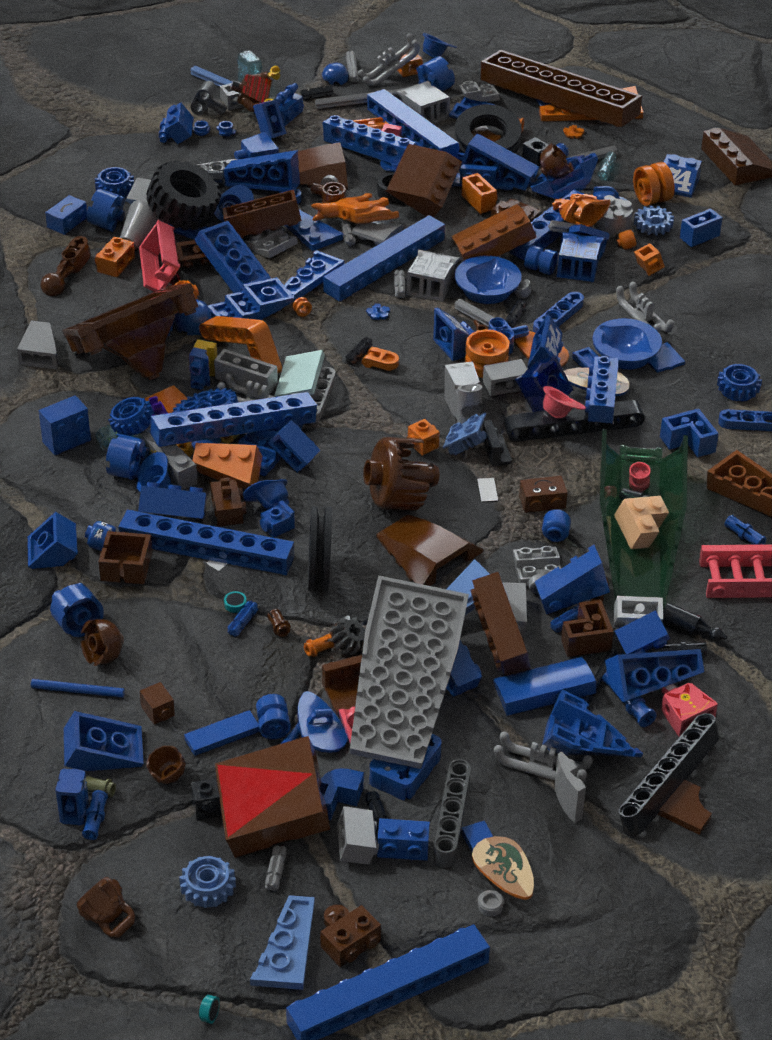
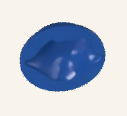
M477 256L459 264L455 271V281L464 294L472 301L482 304H495L506 300L519 287L521 272L515 264L504 258Z
M621 318L609 320L599 325L593 333V345L601 356L619 358L618 368L637 369L646 365L648 360L659 353L662 346V338L654 327L645 322Z

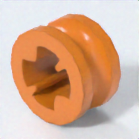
M300 297L294 301L293 309L298 316L304 317L311 312L312 305L307 298Z

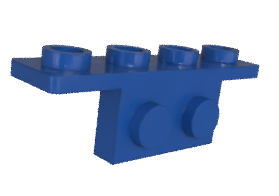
M461 164L460 173H457L452 186H462V177L479 173L495 189L513 190V187L496 180L497 167Z

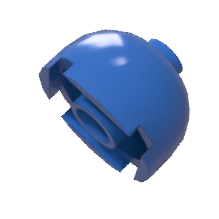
M196 299L198 307L195 308L196 312L185 316L184 313L180 314L179 311L177 314H174V328L179 333L184 331L187 332V335H200L199 325L212 318L210 308L205 302Z

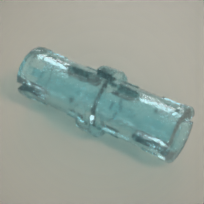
M607 152L605 158L601 161L600 170L597 173L599 179L606 180L609 177V173L613 170L617 157L614 152Z

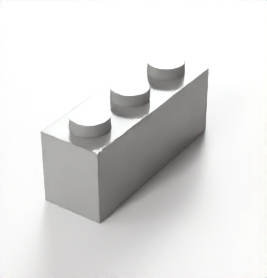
M223 349L214 360L215 379L226 382L225 375L231 373L234 382L240 386L246 387L249 380L253 381L254 385L255 383H260L261 388L263 385L268 386L269 395L278 385L276 365L227 349Z

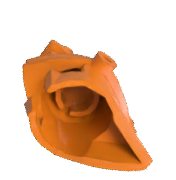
M578 193L572 194L570 200L556 199L552 205L553 210L559 208L561 217L567 222L591 227L603 217L611 201L610 199L598 200L596 196Z

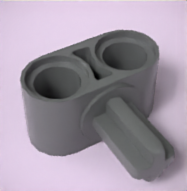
M205 81L196 93L190 105V109L194 114L202 115L208 107L221 115L227 110V106L214 99L217 87L213 82Z

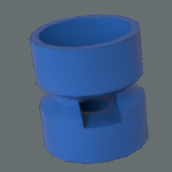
M531 245L525 257V268L534 271L539 269L544 274L552 275L557 265L558 252L550 249L544 251L542 247Z
M268 694L261 697L256 703L261 735L272 740L286 736L290 731V720L285 698L278 694Z

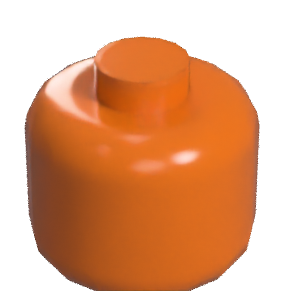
M626 230L618 234V239L616 240L618 246H622L624 250L636 246V238L632 230Z

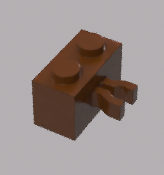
M222 478L218 482H210L211 499L217 526L243 524L246 504L245 501L241 502L243 500V492L241 487L238 488L236 479Z

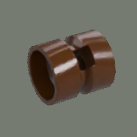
M329 182L323 185L322 203L336 202L346 198V188L343 184Z

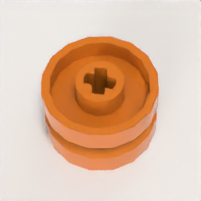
M657 162L650 166L645 165L635 169L633 185L635 194L642 205L649 206L658 202H666L673 198L675 190L674 179L666 163Z
M488 329L478 330L468 336L465 362L473 361L478 377L483 378L485 365L508 362L510 342L507 336L501 332Z

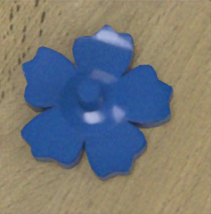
M375 303L372 308H367L366 312L371 319L379 320L388 318L390 309Z

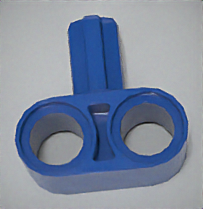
M499 317L492 318L489 321V330H495L507 336L510 342L509 354L513 352L515 338L529 335L527 325L511 328L503 318Z

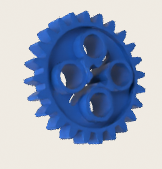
M217 388L215 391L210 389L199 394L194 393V396H188L187 400H181V403L176 404V407L173 408V412L239 402L235 391L232 392L231 389L227 390L224 388L221 391L220 388Z

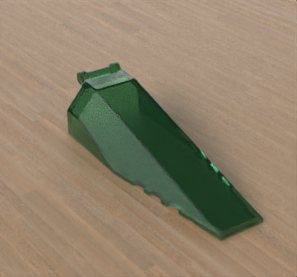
M602 430L599 503L615 601L617 596L663 598L664 610L687 508L688 435H683L679 450L662 458V447L647 449L620 445V454H618L607 445V430ZM636 462H643L649 465L651 472L649 488L641 492H647L649 496H661L669 514L659 527L660 532L649 548L630 549L614 514L622 503V500L619 499L620 491L623 488L633 490L629 486L630 466Z

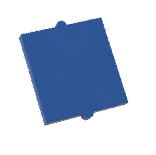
M666 342L662 344L659 353L648 360V363L658 373L685 365V360Z

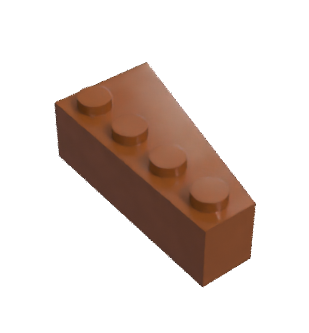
M738 450L707 471L708 490L772 517V474Z

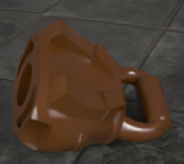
M104 877L77 902L80 916L87 921L99 924L103 932L109 937L119 938L135 924L134 911L124 901L122 887L115 879ZM122 912L127 913L128 916L111 930L109 924L116 920Z

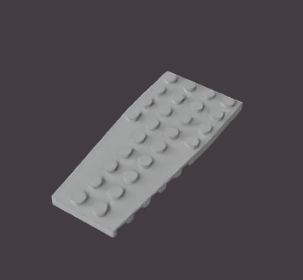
M378 575L365 630L350 754L419 769L422 768L456 659L469 594Z

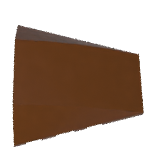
M340 142L298 152L300 184H307V187L311 188L313 183L320 184L325 176L332 175L348 190L346 163Z
M406 515L376 534L377 539L388 553L396 558L398 566H402L406 571V576L409 580L427 586L436 583V570L452 559L460 556L468 562L483 552V548L439 525L412 515Z

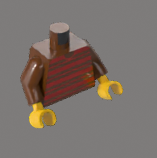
M273 66L270 72L247 74L242 82L233 80L230 90L238 92L237 102L243 105L249 112H255L253 105L273 100L269 99L272 84L270 78L278 80L280 78V68Z

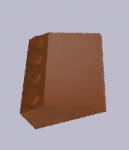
M518 204L451 236L464 261L477 256L498 257L537 238L529 218Z

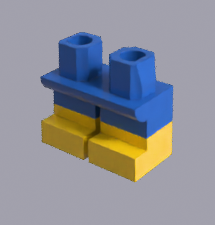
M197 339L189 354V371L191 373L190 383L192 388L201 390L204 385L210 386V376L215 377L216 343Z

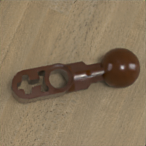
M79 236L72 239L61 254L62 260L56 268V273H48L42 278L40 286L44 294L48 296L61 294L65 289L64 279L70 274L79 272L90 259L91 252L86 237Z

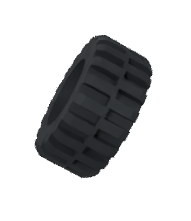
M172 161L160 165L155 170L147 189L146 199L151 211L155 212V216L159 219L161 218L164 223H169L175 228L181 227L182 230H188L189 228L195 230L210 223L220 202L221 191L218 183L215 182V178L209 175L205 169L202 170L198 165H192L186 161L184 163L180 161L172 163Z

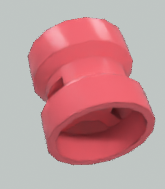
M636 462L630 466L629 486L631 489L644 491L649 488L651 472L649 465L643 462Z

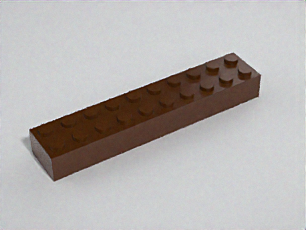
M499 50L481 61L482 81L500 86L503 89L515 91L517 94H524L530 98L542 100L544 103H551L559 108L569 109L571 112L580 113L586 117H592L601 122L613 124L615 127H623L641 115L642 95L503 50Z

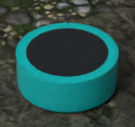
M238 591L230 592L224 597V607L232 613L240 612L247 603L246 596Z
M212 995L204 997L199 1009V1018L202 1022L212 1024L215 1021L220 1008L219 997Z

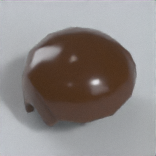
M165 745L155 749L149 755L146 766L155 781L162 784H171L184 774L186 763L184 757L175 746Z

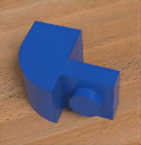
M340 768L329 771L321 778V793L326 802L329 820L332 819L338 802L353 806L358 805L364 789V772Z

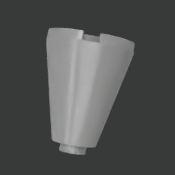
M134 201L129 207L120 238L134 242V250H136L158 220L163 222V220L155 216V212L151 211L147 201Z

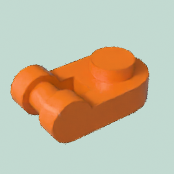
M371 347L367 355L362 359V364L367 368L374 366L391 371L399 366V356L391 351Z

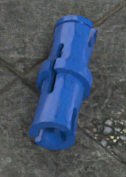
M730 515L725 521V527L737 533L740 539H745L753 545L765 544L767 538L755 531L752 525L743 523L734 515Z
M94 791L90 807L86 809V823L82 836L88 840L97 839L100 823L105 818L104 808L108 795L104 791Z

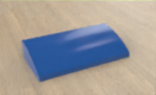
M229 221L198 232L194 241L233 293L241 292L244 284L271 278Z
M582 657L493 679L506 716L555 704L562 689L577 697L596 693V680Z

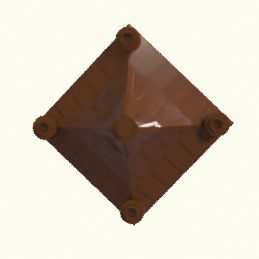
M191 283L171 285L62 330L72 352L76 351L77 354L90 352V355L101 352V348L121 357L123 361L143 378L148 377L149 380L159 377V372L163 369L165 340L175 319L174 314H177L178 311L180 314L184 313L185 316L196 312L195 308L198 307V304L193 294L194 289Z

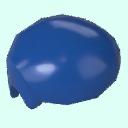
M338 62L328 64L322 72L323 80L328 81L331 85L336 81L343 85L349 79L347 69Z

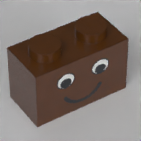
M562 476L520 480L519 497L524 513L566 508L568 492Z

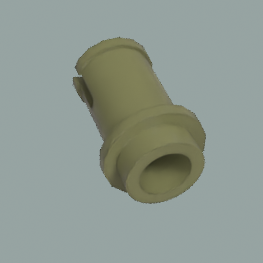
M91 776L86 777L88 792L93 793L96 790L106 792L108 797H113L115 794L116 784L111 779L105 781Z

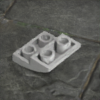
M465 81L459 85L461 92L466 98L486 102L500 100L499 93L493 85L483 84L479 87L473 81Z
M390 220L360 223L353 228L352 234L357 235L361 240L369 239L374 241V244L379 245L394 236V234L401 232L403 225Z
M283 228L275 231L265 230L259 235H250V238L244 241L252 251L268 258L298 244L296 236L284 234Z
M523 547L513 550L518 582L526 583V586H529L528 580L534 575L547 574L557 567L561 569L560 556L556 547Z
M560 752L557 758L555 792L565 813L576 823L583 816L586 787L581 779L576 778L577 766L575 762L569 759L563 752Z

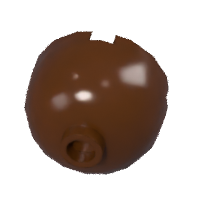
M550 143L540 155V164L542 166L540 170L546 177L551 176L554 179L564 178L574 171V167L571 162L567 164L566 158L568 157L555 144Z
M103 619L88 620L81 631V634L85 633V640L81 641L85 659L89 664L94 662L93 666L111 663L119 656L124 643L122 633L111 621Z

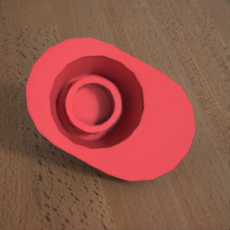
M544 386L543 390L546 395L543 401V408L551 416L563 418L573 408L586 409L583 404L571 399L562 391L550 386Z

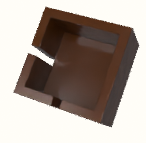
M107 531L103 544L104 548H102L98 561L100 581L120 582L123 579L125 583L145 584L153 554L151 535Z

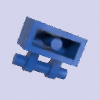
M296 83L288 85L285 91L279 92L274 99H277L285 126L302 113L304 109L303 96L295 94L298 89Z
M182 103L172 105L167 111V117L160 123V142L165 143L167 139L172 137L179 144L192 136L194 117Z

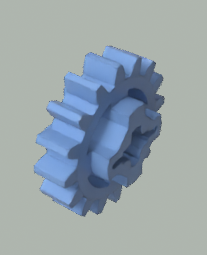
M650 205V208L644 206L643 210L638 209V212H635L634 225H636V229H641L642 233L646 232L648 235L651 233L655 235L661 233L664 235L665 231L670 232V228H673L674 216L671 215L672 212H666V208L662 209L660 206L654 208L652 205Z

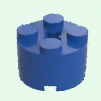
M440 56L416 68L419 78L418 84L429 81L431 86L436 87L442 92L454 85L455 76L453 70H449L447 67L449 63Z
M98 189L92 196L91 201H94L92 207H88L87 221L92 225L113 232L117 222H121L124 219L125 211H123L125 197L107 190Z
M116 434L117 439L112 438L108 447L106 461L110 462V468L106 467V471L109 475L131 480L138 479L140 466L149 456L150 449L146 447L145 441L141 438Z
M82 583L69 585L62 590L54 592L52 595L51 615L64 632L71 634L73 637L85 636V633L81 634V631L88 620L103 619L104 609L102 604Z

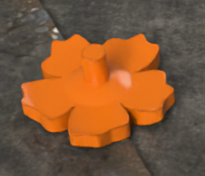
M572 125L569 128L565 127L563 132L568 138H580L584 134V129L577 128V125Z

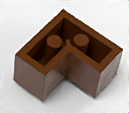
M601 600L580 602L577 620L563 622L561 642L567 657L606 652L612 649L614 631Z

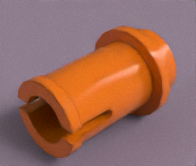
M326 634L315 640L308 639L304 643L305 653L308 656L315 657L319 652L333 648L334 643L328 642V639H331L332 636Z

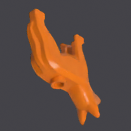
M365 193L358 197L340 199L336 202L315 203L311 205L312 208L318 210V214L312 219L313 221L324 218H340L360 224L399 218V212H391L385 208V206L389 205L388 198L382 197L379 200L369 201V198H372L370 193Z

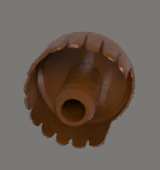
M384 437L375 445L371 460L368 459L365 462L363 477L365 484L370 487L371 497L375 505L380 509L416 511L424 505L421 502L427 499V494L420 493H426L429 491V487L432 488L438 484L440 472L437 465L430 463L428 466L427 462H411L407 459H402V457H409L411 455V451L404 448H413L415 446L414 443H424L422 439Z

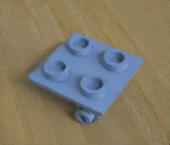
M486 413L479 416L475 414L462 424L458 422L451 426L443 448L448 447V452L451 455H457L468 450L469 447L472 448L474 445L483 443L487 438V434L485 431H481L480 428Z

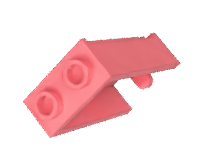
M160 220L156 222L139 246L143 284L145 288L154 292L165 288L180 268V264L177 261L175 228ZM159 253H161V260L164 263L161 268L158 259Z

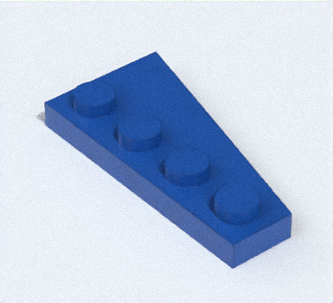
M316 250L313 253V258H308L305 266L299 268L296 271L297 275L291 277L284 286L295 297V301L323 283V276L344 265V260Z

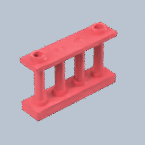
M772 545L701 546L700 567H710L712 579H708L706 598L772 597V578H765L763 566H772ZM719 567H732L734 579H721ZM741 567H754L756 579H743Z

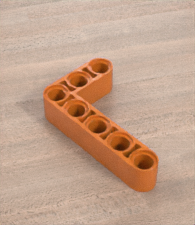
M215 316L199 325L200 333L206 340L247 344L251 358L276 365L277 374L282 372V365L270 329L263 320Z

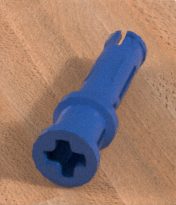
M606 672L602 679L612 689ZM641 696L623 702L626 705V711L630 715H634L640 727H647L655 721L656 712L646 706L645 700Z

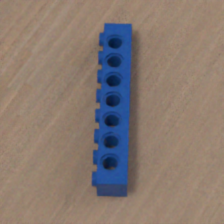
M305 392L151 416L150 434L158 447L282 428L291 420L296 425L316 422L317 404L310 394Z
M127 510L118 526L119 532L151 535L152 549L282 575H287L294 559L293 541Z

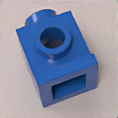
M281 500L279 505L261 513L260 526L263 531H267L273 538L295 528L294 511Z

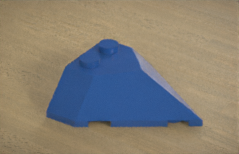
M591 153L586 157L581 155L567 158V164L571 162L574 167L573 172L561 179H554L551 176L546 177L542 173L537 181L530 184L532 191L554 199H562L574 189L577 191L585 189L586 185L590 183L596 167L597 155Z
M563 689L561 690L547 721L542 745L547 746L549 751L553 747L557 749L556 753L563 752L566 756H643V753L638 748L630 747L629 743L626 742L627 738L601 715H594L588 710L589 704L586 701Z

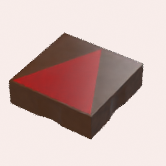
M309 736L215 763L225 838L234 857L266 849L282 841L300 839L331 829L326 802L321 793V776L317 755Z

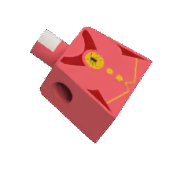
M687 683L678 688L674 684L662 688L661 691L664 694L662 712L679 737L697 716L708 713L716 717L718 703L692 683Z

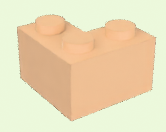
M661 496L624 499L614 516L630 549L650 547L660 532L659 527L669 514V511Z

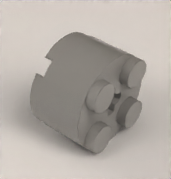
M607 195L603 200L610 199L611 204L603 217L594 224V227L610 234L609 237H616V234L630 230L632 203Z

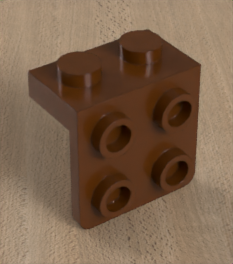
M362 655L322 665V685L338 716L339 709H350L356 705Z

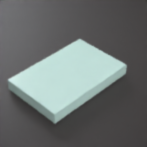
M323 350L286 356L275 397L305 392L313 395L325 357Z

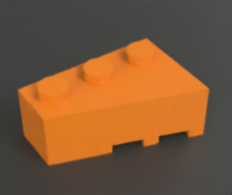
M196 443L192 461L196 464V469L199 473L219 481L222 478L236 479L238 488L247 489L259 480L263 456L257 445Z

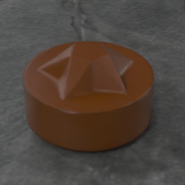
M342 905L328 907L324 912L325 926L328 927L347 915L349 910Z

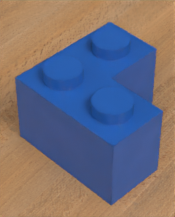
M700 409L662 418L660 438L669 450L688 445L697 457L716 452L719 433Z

